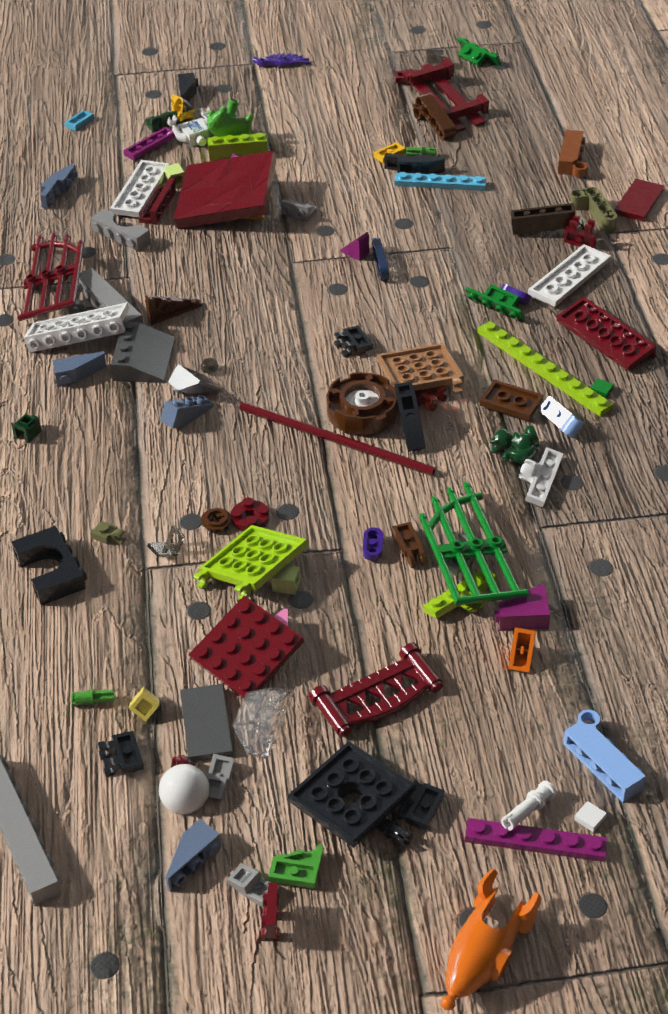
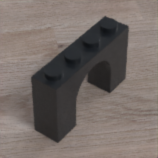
M56 526L11 541L14 556L20 567L44 559H54L61 562L60 566L55 570L31 579L34 594L40 605L86 589V573L84 569L79 568L80 564L77 557L72 556L71 546L69 544L66 545L63 532L59 533Z

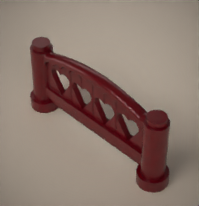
M411 642L400 650L399 656L402 660L330 693L325 685H319L311 690L308 699L313 706L319 708L337 735L346 737L352 731L351 726L389 716L409 705L428 689L433 693L440 691L443 684L440 677L421 655V649L415 642ZM402 675L416 680L418 684L411 685L407 689L403 688ZM384 684L397 688L400 692L397 694L393 693L391 697H385L383 694ZM365 693L377 696L382 701L375 702L373 706H367L365 704ZM347 702L363 707V710L356 711L354 715H349L347 713Z

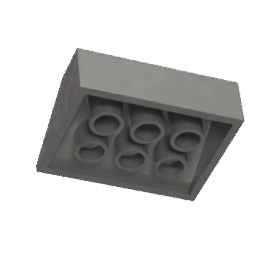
M123 322L125 332L119 334L111 361L113 381L165 383L175 337L142 323Z

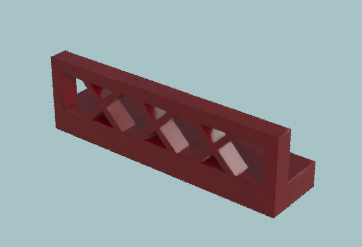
M169 178L164 186L159 185L141 214L139 223L158 224L176 193L175 178Z

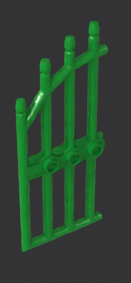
M466 481L463 486L467 496L457 498L454 489L448 487L447 494L450 502L443 507L439 499L433 496L431 501L436 513L430 521H428L424 513L419 515V519L455 605L528 597V589L519 588L503 553L508 552L504 539L494 535L481 508L479 500L483 499L482 493H474L471 484ZM471 502L487 539L481 540L475 537L461 505ZM453 508L466 534L467 542H461L456 539L446 517V513ZM439 521L450 544L439 545L433 529ZM484 555L496 556L511 591L500 592ZM465 557L477 559L492 593L480 594ZM447 559L457 560L472 594L471 596H460L446 563Z

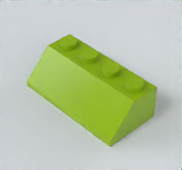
M266 133L207 138L209 161L231 158L232 154H236L239 157L268 152Z

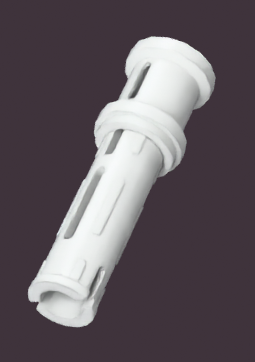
M542 781L536 790H531L527 794L526 800L501 819L503 827L505 829L508 827L510 831L533 811L541 810L548 800H553L556 797L555 787L548 781Z

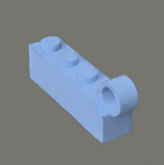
M583 710L578 715L577 723L565 730L563 744L624 803L643 790L646 776L640 768L636 767L624 753H621L613 745L610 739L599 732V714L593 710ZM583 721H592L593 724H586Z

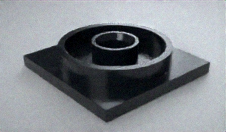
M348 741L287 795V800L355 848L416 790V786ZM351 793L362 795L358 802L352 804L344 803L342 799L345 795Z

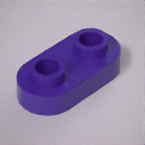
M504 283L501 289L518 295L520 298L519 302L523 304L526 301L530 302L531 295Z
M372 527L364 532L363 557L370 561L378 560L381 558L383 551V531Z

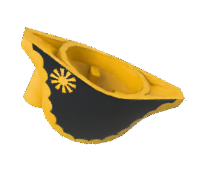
M173 94L171 97L172 110L177 112L178 120H192L193 113L195 112L194 106L186 99Z

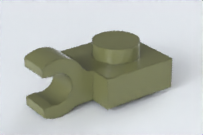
M101 521L90 532L92 539L106 544L110 540L119 545L126 541V538L121 537L124 534L122 529L104 521Z

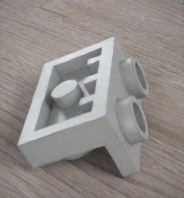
M295 200L281 201L282 215L309 222L317 213V207L310 204L300 203Z

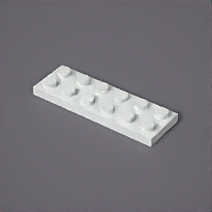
M141 160L110 207V212L119 216L140 218L157 187L164 179V166H169V163Z
M583 244L530 287L528 294L556 307L609 263L611 255Z

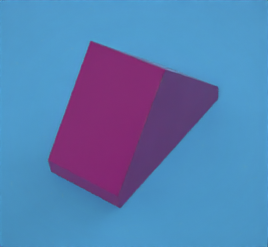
M364 233L340 251L350 257L361 260L369 254V233Z

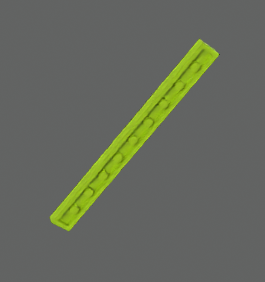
M489 321L478 327V334L601 417L613 409V403L493 322Z

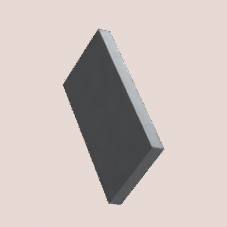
M216 684L181 689L180 694L188 757L191 762L212 759L213 754L233 756L223 685Z

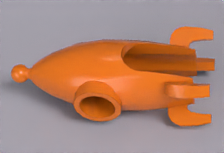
M495 869L486 873L479 882L478 895L474 900L475 909L462 926L449 952L446 969L448 995L441 999L442 1008L447 1011L454 1009L456 1005L455 999H460L474 993L488 983L489 980L498 983L513 954L511 948L517 934L529 933L535 923L537 911L542 900L539 893H534L527 904H524L523 900H521L504 928L495 929L484 923L495 903V895L499 887L493 888L494 880L498 874Z

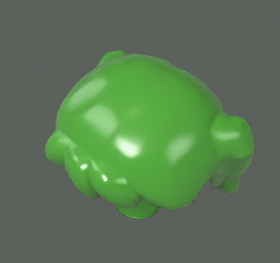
M229 99L227 107L222 106L220 111L215 112L213 109L208 113V128L217 137L249 135L252 130L254 115L249 114L245 118H236V111L240 103L237 100Z

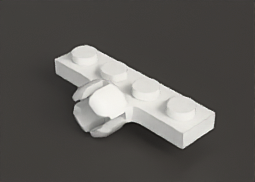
M546 447L539 463L531 459L524 461L519 478L531 484L525 501L543 507L563 453Z

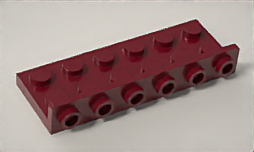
M584 296L556 316L558 323L627 371L631 370L648 356L653 359L656 357V345L652 341H648L640 333L635 332L628 325L623 324L615 316L610 315L605 309L598 307L593 301L588 300Z

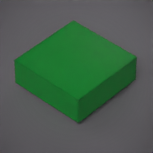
M599 378L591 386L592 390L604 398H607L614 388L613 383Z

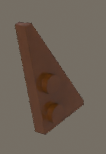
M145 296L147 318L151 326L202 306L199 299Z

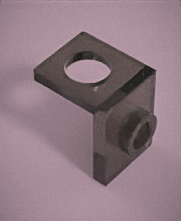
M172 526L166 542L148 543L147 547L157 557L178 556L185 535L176 526ZM175 533L178 535L177 544H175L173 541V536Z

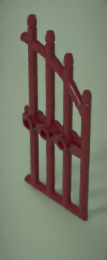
M54 232L50 242L43 243L44 237L40 234L37 238V243L31 245V250L35 251L31 274H28L24 279V289H28L24 312L17 315L19 322L76 304L84 250L83 239L78 241V246L76 247L70 244V233H67L64 242L57 241L58 235ZM49 248L46 269L37 275L42 249ZM56 248H63L61 264L55 270H52ZM70 250L76 253V259L74 264L67 266ZM73 275L70 299L61 302L64 281ZM58 280L54 304L46 306L49 285ZM43 284L39 309L31 311L34 290Z

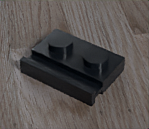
M415 779L413 784H415L416 790L400 805L396 812V819H404L409 824L427 830L445 797V790L426 783H418V780Z

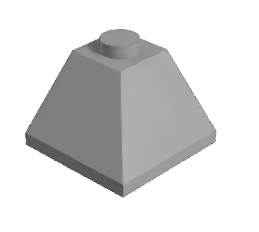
M180 364L177 365L168 381L173 386L172 389L180 394L182 392L200 394L221 391L219 386L200 372Z

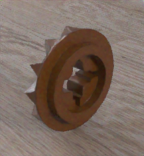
M222 508L207 510L201 517L202 527H205L207 531L213 530L214 533L216 530L222 532L224 528H229V524L232 523L231 514Z

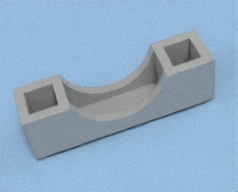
M103 209L91 217L93 231L139 252L151 243L149 229L140 225L119 226L116 224L115 214Z

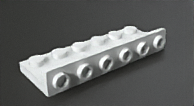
M128 303L34 322L24 336L29 352H36L124 333L123 320L129 310Z

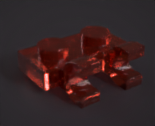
M440 386L414 391L418 406L423 403L427 409L434 411L437 408V405L433 403L436 399L442 402L447 399V395L443 394L447 387Z

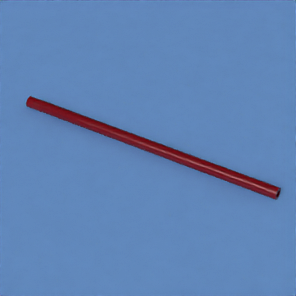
M243 401L239 405V410L431 476L435 474L436 467Z

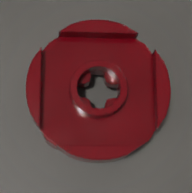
M244 498L242 502L236 504L231 510L233 526L240 531H245L251 525L264 528L269 522L268 506L260 501L253 500V498Z

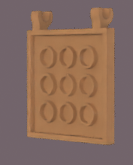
M444 343L377 354V361L393 387L394 384L412 381L414 391L453 385L455 394L463 392L461 385L464 382V375Z

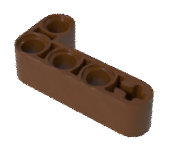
M432 93L416 97L413 113L417 120L426 118L441 140L457 134L454 123Z

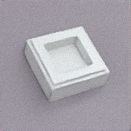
M587 801L575 814L574 821L594 832L605 820L607 813Z

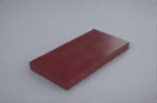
M635 178L614 209L615 213L627 218L644 221L663 193L665 185Z

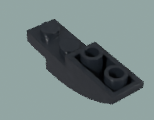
M386 153L384 156V169L397 170V173L438 174L445 172L446 157L416 154L414 157Z
M412 381L394 384L407 451L426 449Z

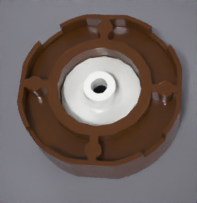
M356 372L350 373V378L342 381L338 378L330 385L326 395L327 416L331 424L343 433L368 436L389 428L395 422L398 413V403L395 389L390 384L388 378L379 374Z

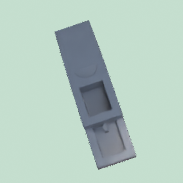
M75 164L64 167L44 181L41 185L42 193L40 194L42 208L48 209L60 193H66L78 177Z

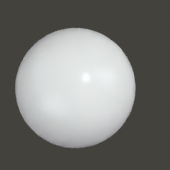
M190 764L173 766L165 772L160 780L159 796L161 802L169 811L175 814L186 815L198 811L205 805L209 796L210 787L206 775L202 770Z

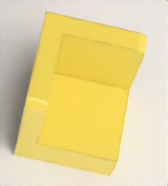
M143 686L130 702L129 709L146 722L159 707L160 699Z

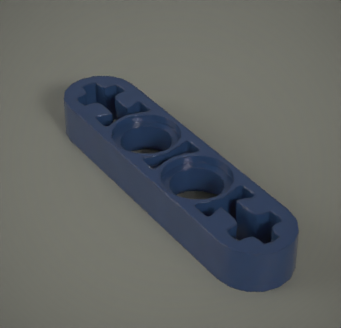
M372 238V250L380 280H389V269L381 239Z

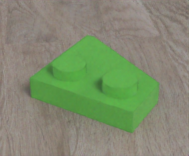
M318 845L316 850L308 852L298 850L291 854L274 856L268 875L269 882L315 889L324 853V845Z

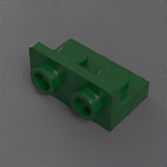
M176 111L152 116L145 120V125L152 132L159 131L164 127H172L167 123L168 118L170 117L173 121L172 117L175 115L177 117V125L178 114Z

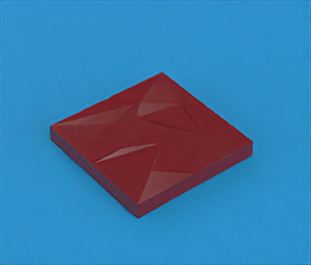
M274 151L187 165L174 215L177 229L266 215L276 165Z

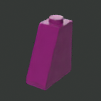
M545 585L529 589L528 597L498 601V610H494V621L498 622L499 631L514 630L515 627L522 629H549L550 611Z

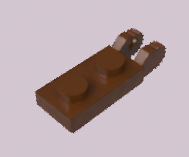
M411 522L392 526V533L404 556L407 557L410 568L416 567V560L413 557L418 554L422 565L428 564L424 547Z

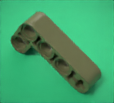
M588 187L571 192L570 203H574L575 210L588 209L602 231L606 233L616 231L617 214L598 188Z

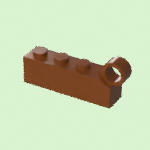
M566 130L559 157L558 174H573L575 177H585L587 175L588 164L581 162L586 137H583L584 131Z

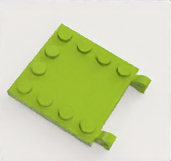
M251 525L199 568L200 572H197L193 578L201 580L196 586L202 589L208 585L210 577L235 584L237 586L234 590L241 593L237 597L238 600L244 595L249 598L251 590L256 591L260 589L277 572L287 566L297 555H300L309 544L307 539Z

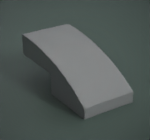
M213 754L208 774L205 773L210 787L208 798L222 801L236 762L235 758Z
M241 863L228 877L227 882L246 898L263 907V892H268L269 881L261 878L259 871Z

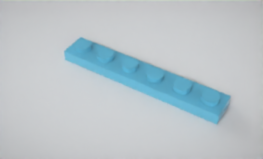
M400 172L395 175L394 186L485 191L486 177Z

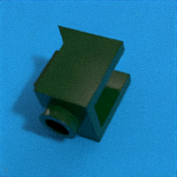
M24 414L16 423H11L14 438L17 439L24 433L25 442L28 444L42 431L40 419L35 415Z

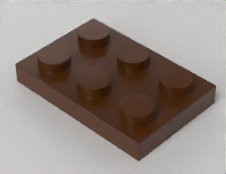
M494 380L480 399V406L530 421L542 403L544 395Z

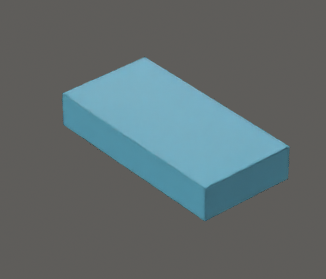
M83 110L66 121L65 127L77 131L95 119L94 114Z

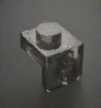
M427 49L426 64L437 65L443 63V58H446V56H443V50Z

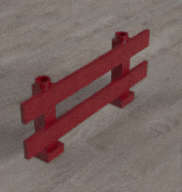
M448 57L443 58V63L434 66L428 63L421 65V69L417 71L412 69L401 71V74L407 79L408 83L420 95L433 94L454 123L457 132L463 131L466 128L457 119L459 117L466 116L475 127L486 123L478 112L481 111L482 114L488 113L489 100L483 94H478L476 100L469 102L463 98L443 76L447 75L449 78L454 76V63ZM432 79L456 106L447 108L423 81Z

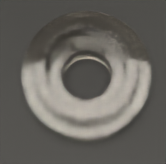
M213 358L204 359L201 364V370L204 373L212 374L218 370V363Z

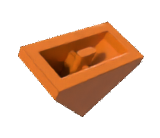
M515 627L508 669L530 672L536 631Z

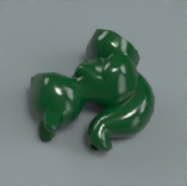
M527 426L523 434L514 432L513 436L506 429L501 428L494 434L493 439L490 440V444H493L490 451L495 453L498 450L509 449L502 455V459L506 463L512 460L517 464H524L526 459L533 460L536 455V448L539 447V439L534 426Z

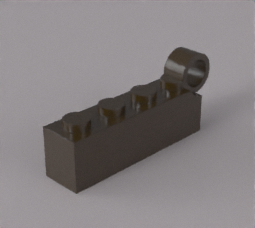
M574 203L511 210L513 235L565 229L569 226L570 220H573V216L576 215ZM580 218L579 225L581 226L578 229L584 230V221Z

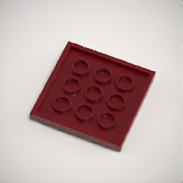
M244 595L188 656L249 703L305 641L302 636Z

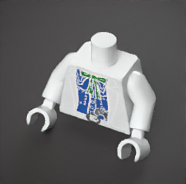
M207 107V112H204L203 108H201V115L205 119L200 118L176 125L177 117L173 115V121L170 117L167 121L168 125L173 127L172 130L177 140L186 143L189 147L205 146L208 143L207 138L212 134L207 123V116L210 112L209 107Z

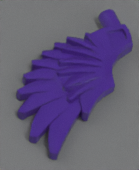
M280 53L277 55L271 54L269 57L266 56L260 59L257 57L253 58V62L257 63L260 67L272 65L279 67L294 66V64L311 65L309 58H303V55H291V53L286 55L285 53L281 55Z

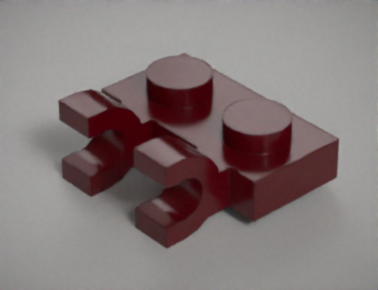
M574 215L573 220L569 222V226L565 228L564 243L579 247L585 244L595 249L597 234L593 233L595 220L589 219L588 224L584 226V230L578 229L580 216Z
M268 882V892H263L261 941H266V937L275 938V941H280L281 930L278 927V920H281L282 909L279 906L278 882Z

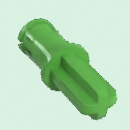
M423 146L407 147L406 155L424 154L436 156V148H426Z
M94 689L86 692L71 693L72 706L84 704L94 706L95 703L113 702L115 700L113 690L94 691Z

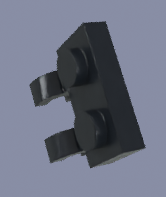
M358 325L345 328L342 333H334L336 339H339L334 341V345L337 348L343 346L346 349L341 351L343 357L350 356L353 351L363 353L373 350V343Z
M133 731L112 735V741L98 742V752L100 760H103L105 777L114 775L120 769L122 774L144 770V764ZM113 753H116V758H109Z

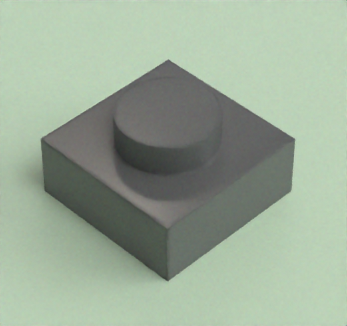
M76 300L75 305L68 307L69 315L87 311L85 300Z

